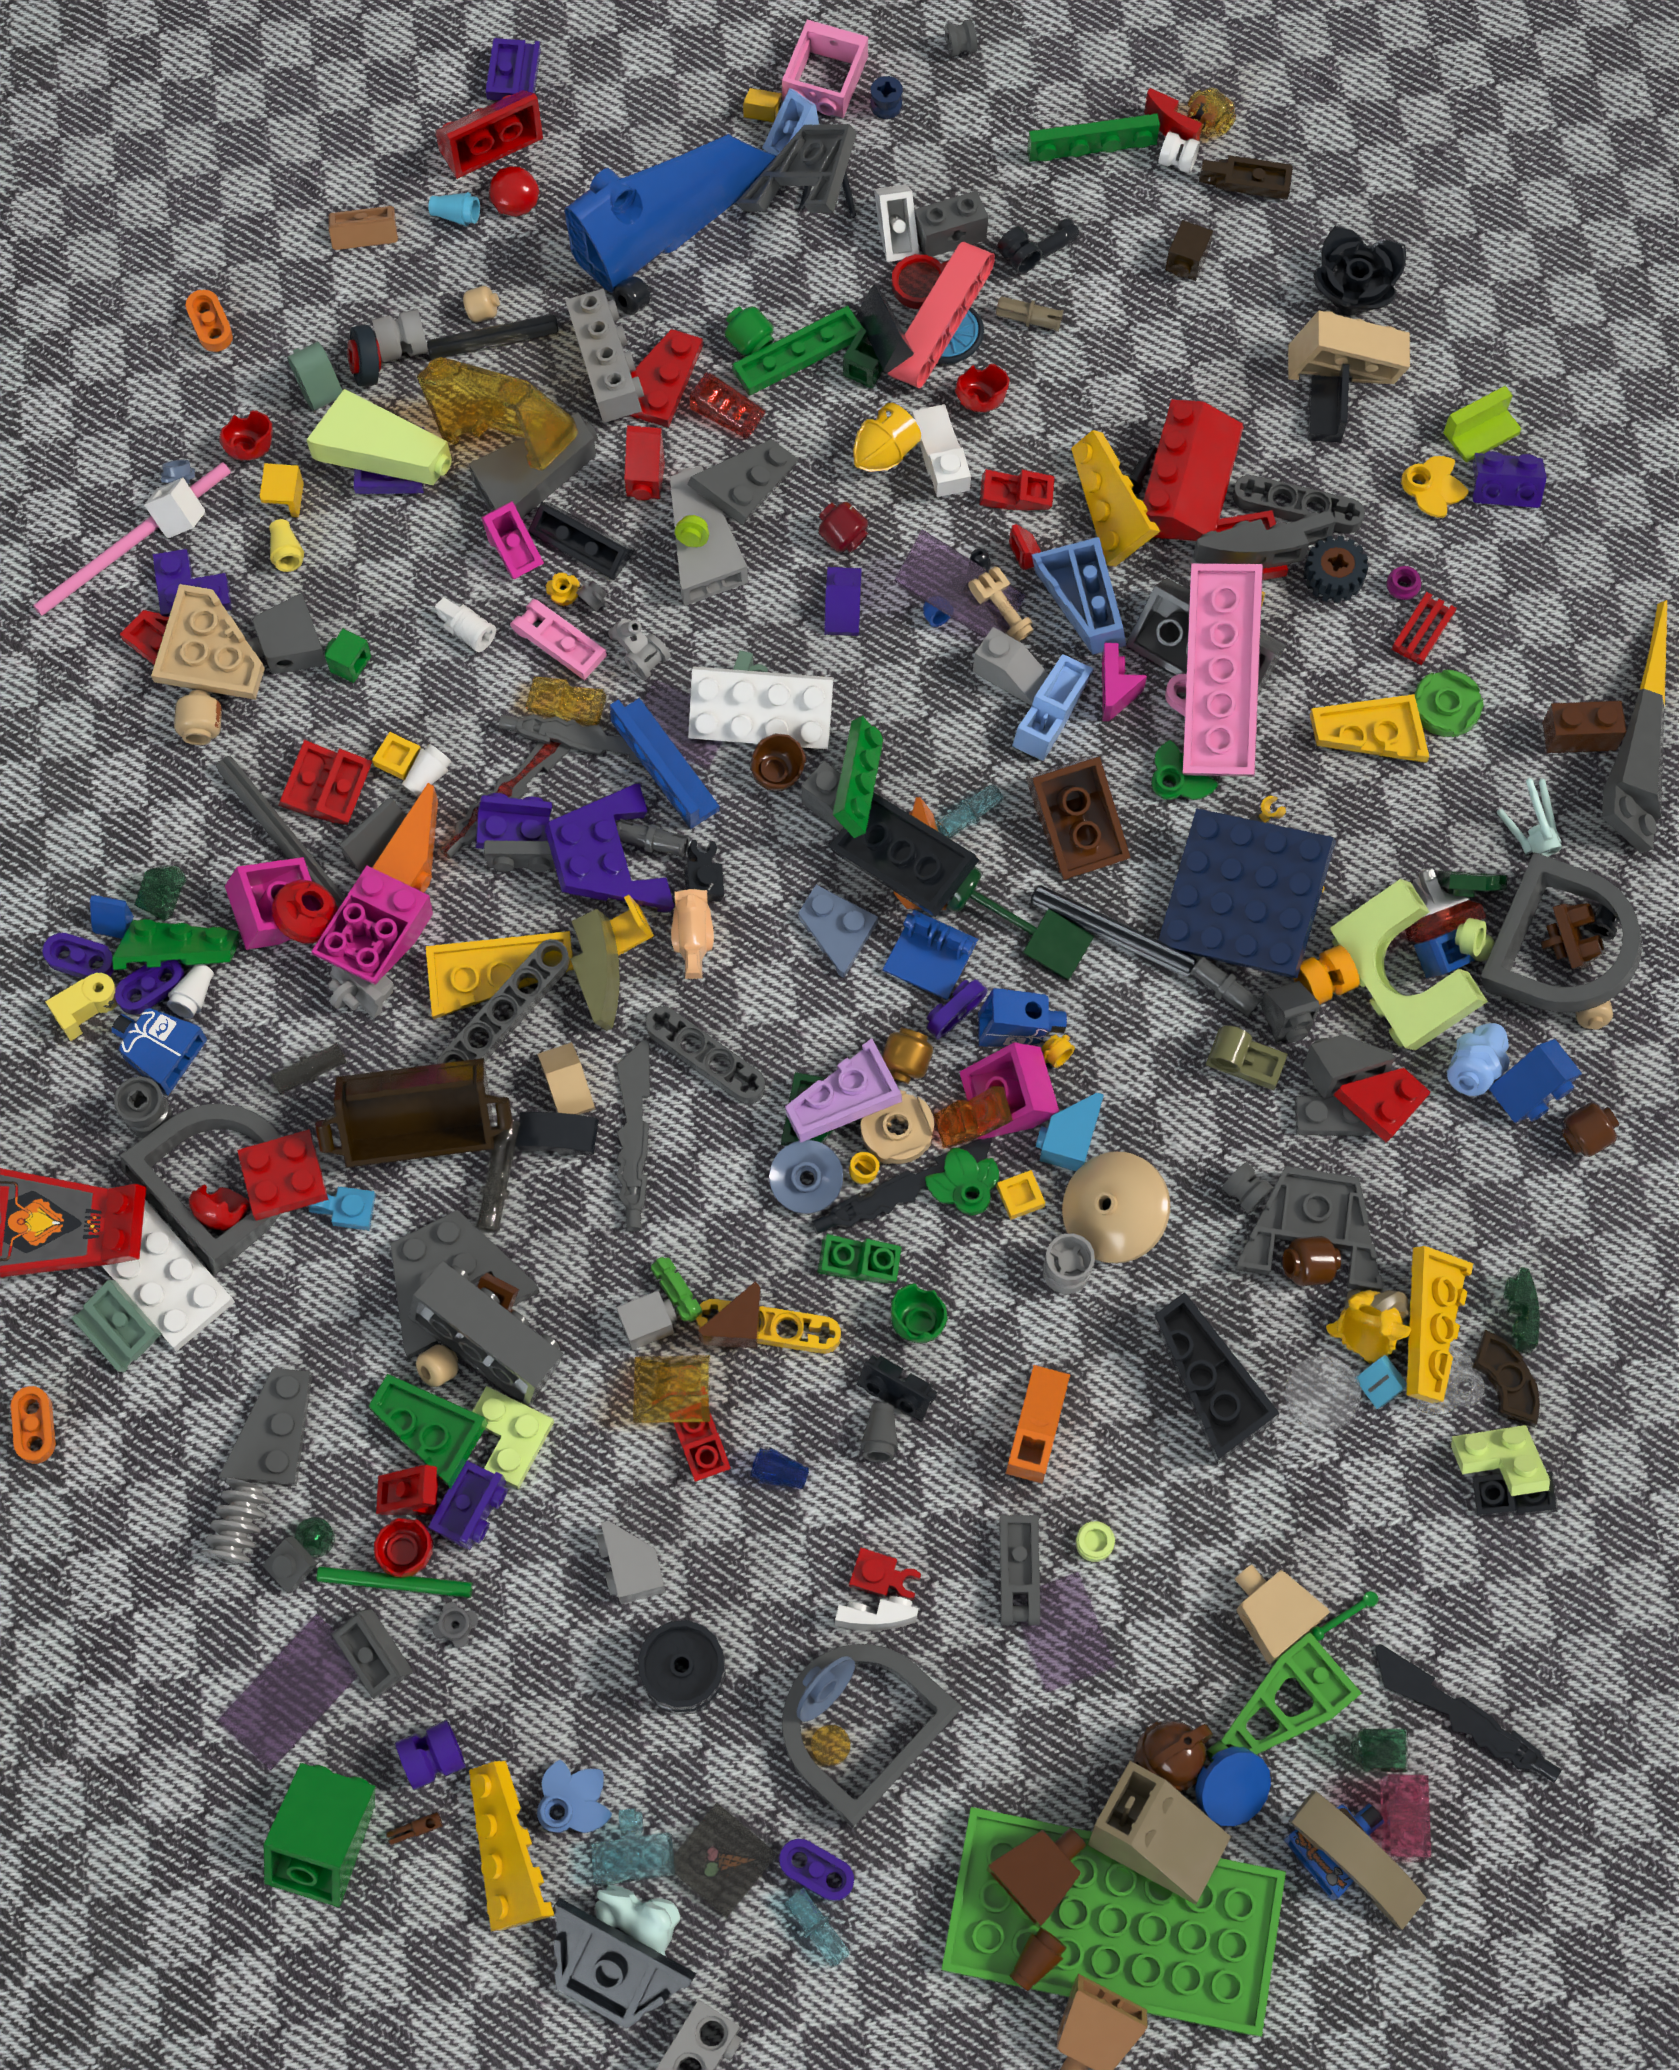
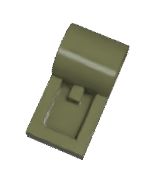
M1222 1026L1218 1030L1206 1066L1274 1091L1288 1054L1252 1041V1036L1243 1029L1234 1026Z

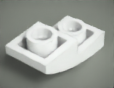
M890 1596L889 1601L880 1599L877 1614L870 1613L871 1607L867 1605L848 1602L847 1607L838 1606L835 1626L863 1631L904 1627L916 1622L919 1608L911 1607L912 1601L897 1596Z

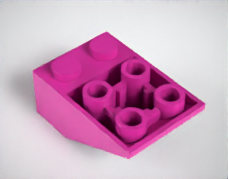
M366 865L311 953L376 985L415 944L433 915L430 895Z

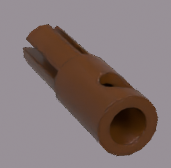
M437 1811L386 1833L387 1838L413 1829V1831L389 1839V1844L393 1845L443 1827L439 1812Z

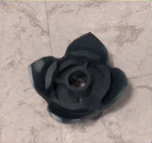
M1334 226L1323 243L1321 251L1322 265L1313 274L1314 284L1345 316H1352L1356 313L1385 307L1396 298L1397 291L1394 286L1401 277L1406 265L1405 244L1391 240H1380L1372 245H1366L1360 235L1353 230Z

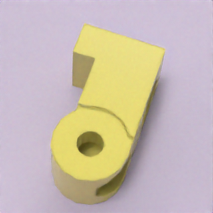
M104 973L89 975L45 1001L70 1041L83 1034L79 1027L80 1024L98 1013L112 1011L118 1004L115 999L116 986L112 978Z

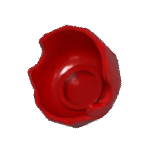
M509 166L500 169L491 179L488 194L489 202H492L499 214L514 217L528 214L537 204L539 187L532 174L521 167Z
M991 363L984 370H977L972 365L964 374L958 377L955 392L959 401L966 409L974 412H990L999 408L1004 402L1010 379L1006 371L996 364Z
M257 410L250 411L247 418H239L233 415L228 424L221 429L219 436L220 444L228 456L241 461L259 459L265 456L270 449L273 438L272 422L267 415Z
M204 1184L197 1190H193L189 1197V1207L196 1219L207 1228L222 1231L229 1230L242 1220L251 1207L248 1199L225 1187H220L213 1194H208L206 1192L207 1185Z
M394 1519L379 1531L374 1541L375 1560L384 1572L396 1577L414 1576L426 1568L433 1554L432 1537L427 1528L417 1519Z

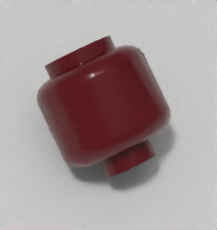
M831 502L818 516L822 520L818 528V534L836 552L841 553L847 550L849 553H852L869 535L866 531L868 520L850 502H842L838 506Z

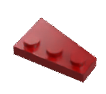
M673 329L663 337L636 367V370L631 372L632 378L639 377L644 396L638 398L642 412L629 416L669 428L702 350L703 338Z

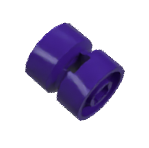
M447 1719L426 1728V1733L423 1737L414 1733L395 1742L400 1761L413 1790L435 1782L436 1774L438 1773L448 1776L466 1768L462 1752Z

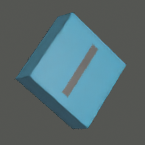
M1387 1355L1379 1358L1354 1378L1376 1409L1386 1405L1407 1388V1382Z

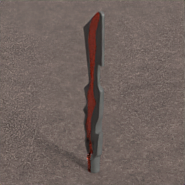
M550 741V745L538 742L514 776L499 777L494 791L481 794V796L491 793H502L507 795L508 798L521 799L528 792L527 784L543 768L549 772L571 748ZM479 802L470 806L467 816L456 823L454 834L440 848L441 853L448 859L461 847L470 845L476 840Z

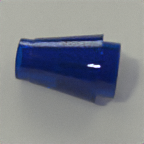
M759 1447L750 1477L758 1479L759 1484L803 1489L809 1473V1467L803 1466L801 1463L772 1447H769L768 1450Z

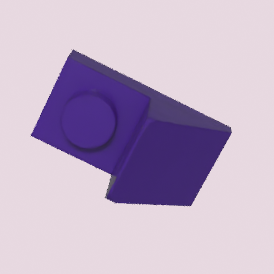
M827 567L825 635L859 636L862 568Z

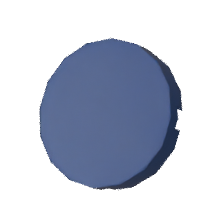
M1230 1747L1217 1752L1211 1758L1214 1761L1209 1764L1208 1768L1205 1766L1202 1768L1195 1788L1196 1801L1200 1809L1212 1821L1221 1826H1237L1248 1822L1263 1807L1268 1799L1271 1787L1270 1770L1261 1757L1245 1747Z

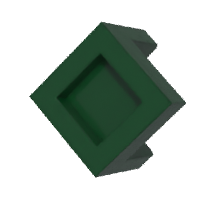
M860 328L843 356V376L873 389L884 370L873 347L867 344V330Z

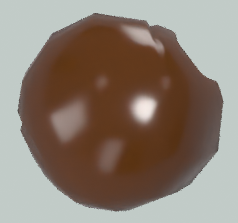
M777 733L762 739L752 754L750 761L752 777L757 784L767 790L784 791L795 785L801 777L806 763V756L800 743L791 736Z

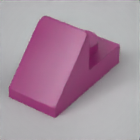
M513 501L481 517L489 544L497 549L512 579H516L544 564Z
M1104 643L1102 654V721H1111L1135 700L1145 688L1146 675H1125V656H1119L1118 643Z

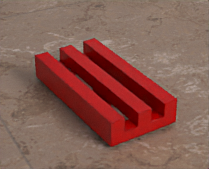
M1426 592L1391 649L1421 666L1457 609L1452 605L1449 608L1444 605L1445 601L1441 599L1435 601L1432 599L1433 595ZM1426 607L1432 609L1407 648L1402 646ZM1437 614L1443 615L1444 617L1421 653H1415L1416 647Z

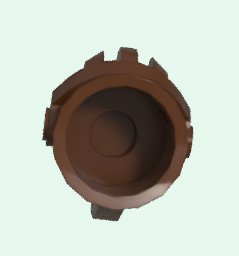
M1157 1721L1147 1727L1146 1731L1139 1736L1133 1762L1165 1779L1179 1792L1183 1790L1185 1792L1194 1787L1206 1761V1748L1204 1744L1213 1736L1208 1725L1203 1724L1194 1729L1180 1721H1167L1164 1723Z

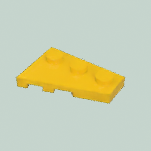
M1415 694L1311 709L1310 719L1317 746L1427 763L1429 760V752Z

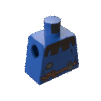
M1370 1803L1354 1816L1345 1805L1341 1804L1336 1807L1368 1836L1385 1823L1381 1814ZM1298 1830L1293 1831L1283 1839L1332 1901L1339 1898L1352 1884L1353 1880L1327 1854L1315 1848Z

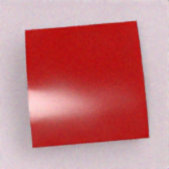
M304 740L278 806L317 819L348 825L372 761L339 748L337 753Z

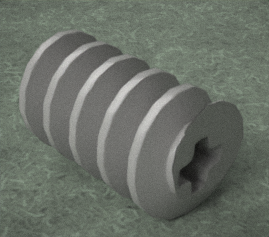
M227 1478V1485L234 1490L223 1491L221 1498L229 1505H219L215 1510L224 1520H213L210 1524V1527L219 1535L206 1536L205 1542L213 1550H202L201 1554L231 1564L250 1563L251 1559L242 1553V1549L255 1548L256 1544L248 1539L247 1535L248 1533H260L261 1529L253 1524L252 1521L253 1519L266 1517V1514L259 1510L257 1506L258 1504H270L271 1499L262 1493V1488L240 1479Z

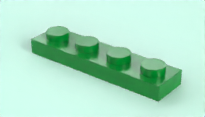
M1158 114L1029 131L1027 146L1029 162L1050 161L1055 158L1069 156L1081 157L1091 153H1111L1120 149L1145 148L1150 145H1157L1160 127Z
M846 306L733 363L732 371L747 394L751 396L851 345L860 328L863 327L849 306Z
M864 716L851 721L833 810V816L854 838L866 833L883 744V737L880 731L875 726H872Z

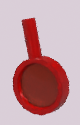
M920 254L902 259L897 263L892 272V291L895 298L904 306L911 309H920L949 260L940 263L931 256Z

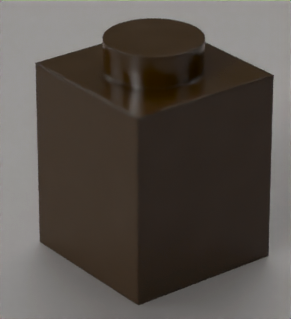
M1182 220L1168 251L1165 270L1177 277L1196 281L1210 250L1213 230Z

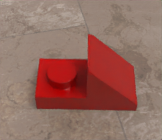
M421 1465L378 1476L376 1514H435L437 1511L438 1491L437 1467Z

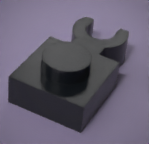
M692 840L687 849L690 861H687L684 867L685 890H707L708 901L721 902L724 897L722 864L712 863L717 852L716 843L710 841L706 849L707 853H702L697 848V840Z

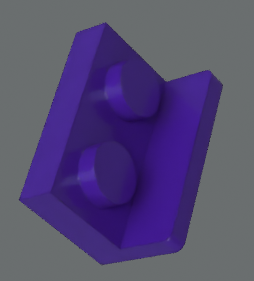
M502 793L482 795L477 810L475 848L484 849L485 840L548 841L545 827L549 822L552 802L543 801V799L533 796L517 799L508 798L507 795Z

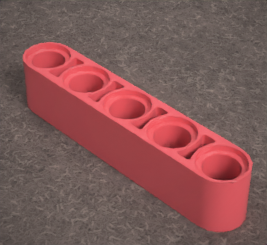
M961 242L905 333V337L914 352L913 356L888 372L890 377L917 388H921L925 384L988 279L994 266V253L966 242Z

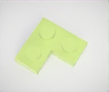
M486 1386L472 1412L485 1417L488 1422L485 1430L500 1437V1440L484 1469L494 1474L495 1472L502 1474L507 1484L519 1489L554 1424V1419Z
M1526 1425L1452 1436L1451 1448L1462 1474L1500 1469L1511 1496L1549 1490V1476Z

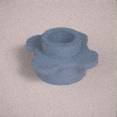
M174 460L162 465V483H171L183 477L187 484H189L190 479L195 478V468L190 467L188 460Z

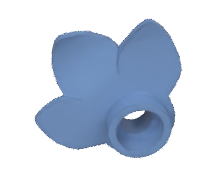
M558 1760L546 1770L541 1782L544 1797L537 1808V1817L543 1828L553 1833H561L569 1828L581 1833H589L601 1828L609 1821L612 1813L604 1805L597 1802L604 1783L602 1770L585 1769L571 1775L570 1770L562 1760ZM557 1805L565 1809V1814L560 1820H554L550 1816L551 1809Z

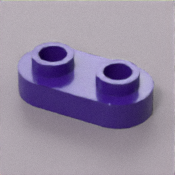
M57 933L50 936L43 945V956L48 965L56 971L82 979L94 973H104L111 976L114 971L113 954L107 946L68 933ZM69 951V955L66 958H58L61 952ZM103 961V964L100 968H92V965L95 962Z
M177 960L161 962V967L147 968V964H145L118 983L115 989L116 1002L125 1013L131 1015L141 1014L147 1008L153 1007L168 997V993L184 978V971ZM164 974H172L169 981H161V977ZM134 994H141L142 996L137 1002L130 1001Z
M977 979L971 982L968 980L963 981L954 990L953 998L945 1006L940 1003L931 1010L926 1018L929 1021L926 1029L937 1040L941 1039L980 1004L986 996L988 989Z
M793 1839L782 1848L779 1856L780 1867L783 1873L791 1880L825 1900L832 1902L843 1900L851 1893L854 1886V1874L850 1866L841 1859L805 1839ZM797 1853H802L807 1857V1864L802 1868H796L792 1864V1858ZM835 1873L841 1877L842 1883L838 1888H830L827 1885L826 1879L830 1874Z

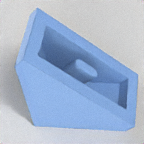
M789 88L762 149L768 153L778 155L803 125H819L816 105L794 89Z

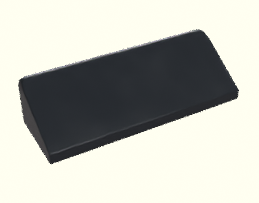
M874 284L856 315L862 327L867 330V337L883 370L888 373L913 356L914 352L886 298Z
M541 502L528 529L529 534L612 580L616 579L635 551L632 547L549 502Z

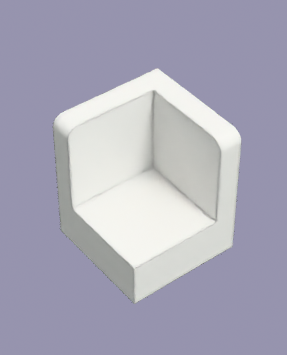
M183 477L157 488L144 504L167 538L194 528L205 513V509Z

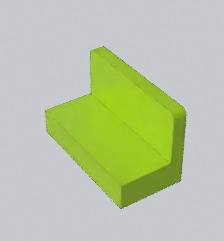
M1506 385L1449 415L1443 433L1465 462L1473 460L1475 453L1484 454L1520 434L1521 427L1508 411L1513 395Z

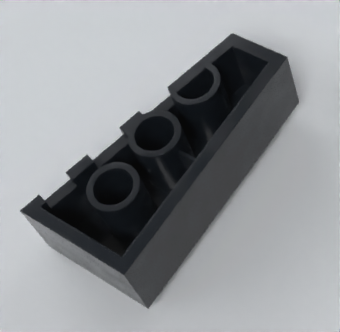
M1185 1292L1155 1314V1325L1215 1461L1219 1465L1277 1421L1280 1413Z

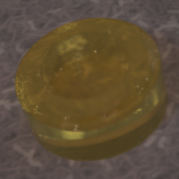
M825 1725L819 1728L812 1737V1754L822 1765L837 1766L846 1760L850 1752L848 1734L844 1729L836 1725Z

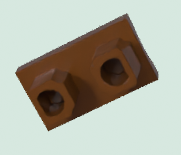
M1560 904L1553 907L1557 923L1546 926L1550 939L1541 942L1542 950L1553 948L1557 960L1566 958L1568 954L1572 969L1591 966L1590 961L1606 954L1600 935L1584 940L1582 938L1579 927L1595 922V915L1591 904Z

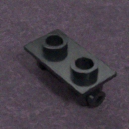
M872 1355L868 1362L864 1363L856 1385L865 1389L870 1395L879 1397L895 1406L903 1414L912 1416L922 1422L929 1405H932L938 1394L937 1391L932 1389L934 1385L929 1384L912 1373L903 1382L899 1380L903 1373V1368L887 1360L882 1355L879 1358Z

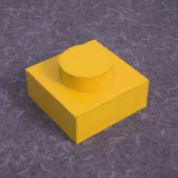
M389 732L372 759L373 765L405 780L421 747Z
M1032 1170L997 1182V1190L1010 1220L1045 1207V1200Z

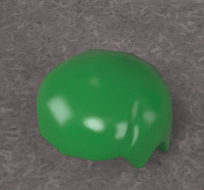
M913 1283L897 1290L891 1301V1324L900 1337L910 1342L925 1344L941 1336L948 1321L947 1308L939 1296H937L935 1290H922L917 1287V1284Z

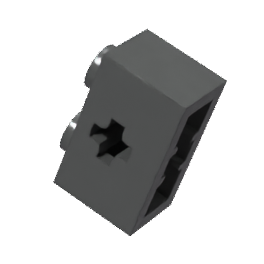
M977 190L915 209L918 244L923 255L933 257L956 250L961 242L972 245L987 240L988 215Z

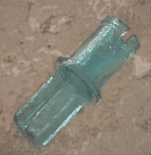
M989 785L969 800L962 799L956 809L936 821L939 830L949 839L953 838V836L971 823H979V817L1002 802L1003 795L997 786Z
M805 1888L799 1890L784 1903L806 1932L803 1935L805 1939L810 1937L830 1966H837L849 1956L848 1948L829 1924L831 1918L823 1916L807 1894Z

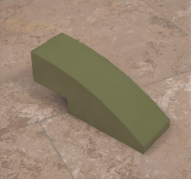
M595 909L571 921L583 953L570 960L593 1022L608 1031L613 1028L618 1007L620 987L619 958L610 919L598 909Z

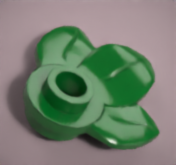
M1169 740L1158 748L1154 758L1157 770L1154 772L1151 780V786L1156 795L1167 800L1176 799L1180 796L1191 800H1198L1209 796L1216 790L1218 783L1209 776L1183 774L1184 752L1180 753L1174 742ZM1170 780L1175 786L1167 787L1162 782Z
M951 1148L945 1159V1172L926 1176V1186L932 1196L940 1203L955 1204L957 1209L964 1214L978 1215L984 1212L990 1204V1191L997 1185L999 1180L998 1166L993 1158H986L977 1163L968 1151L961 1148ZM968 1192H976L979 1196L971 1200L965 1195Z

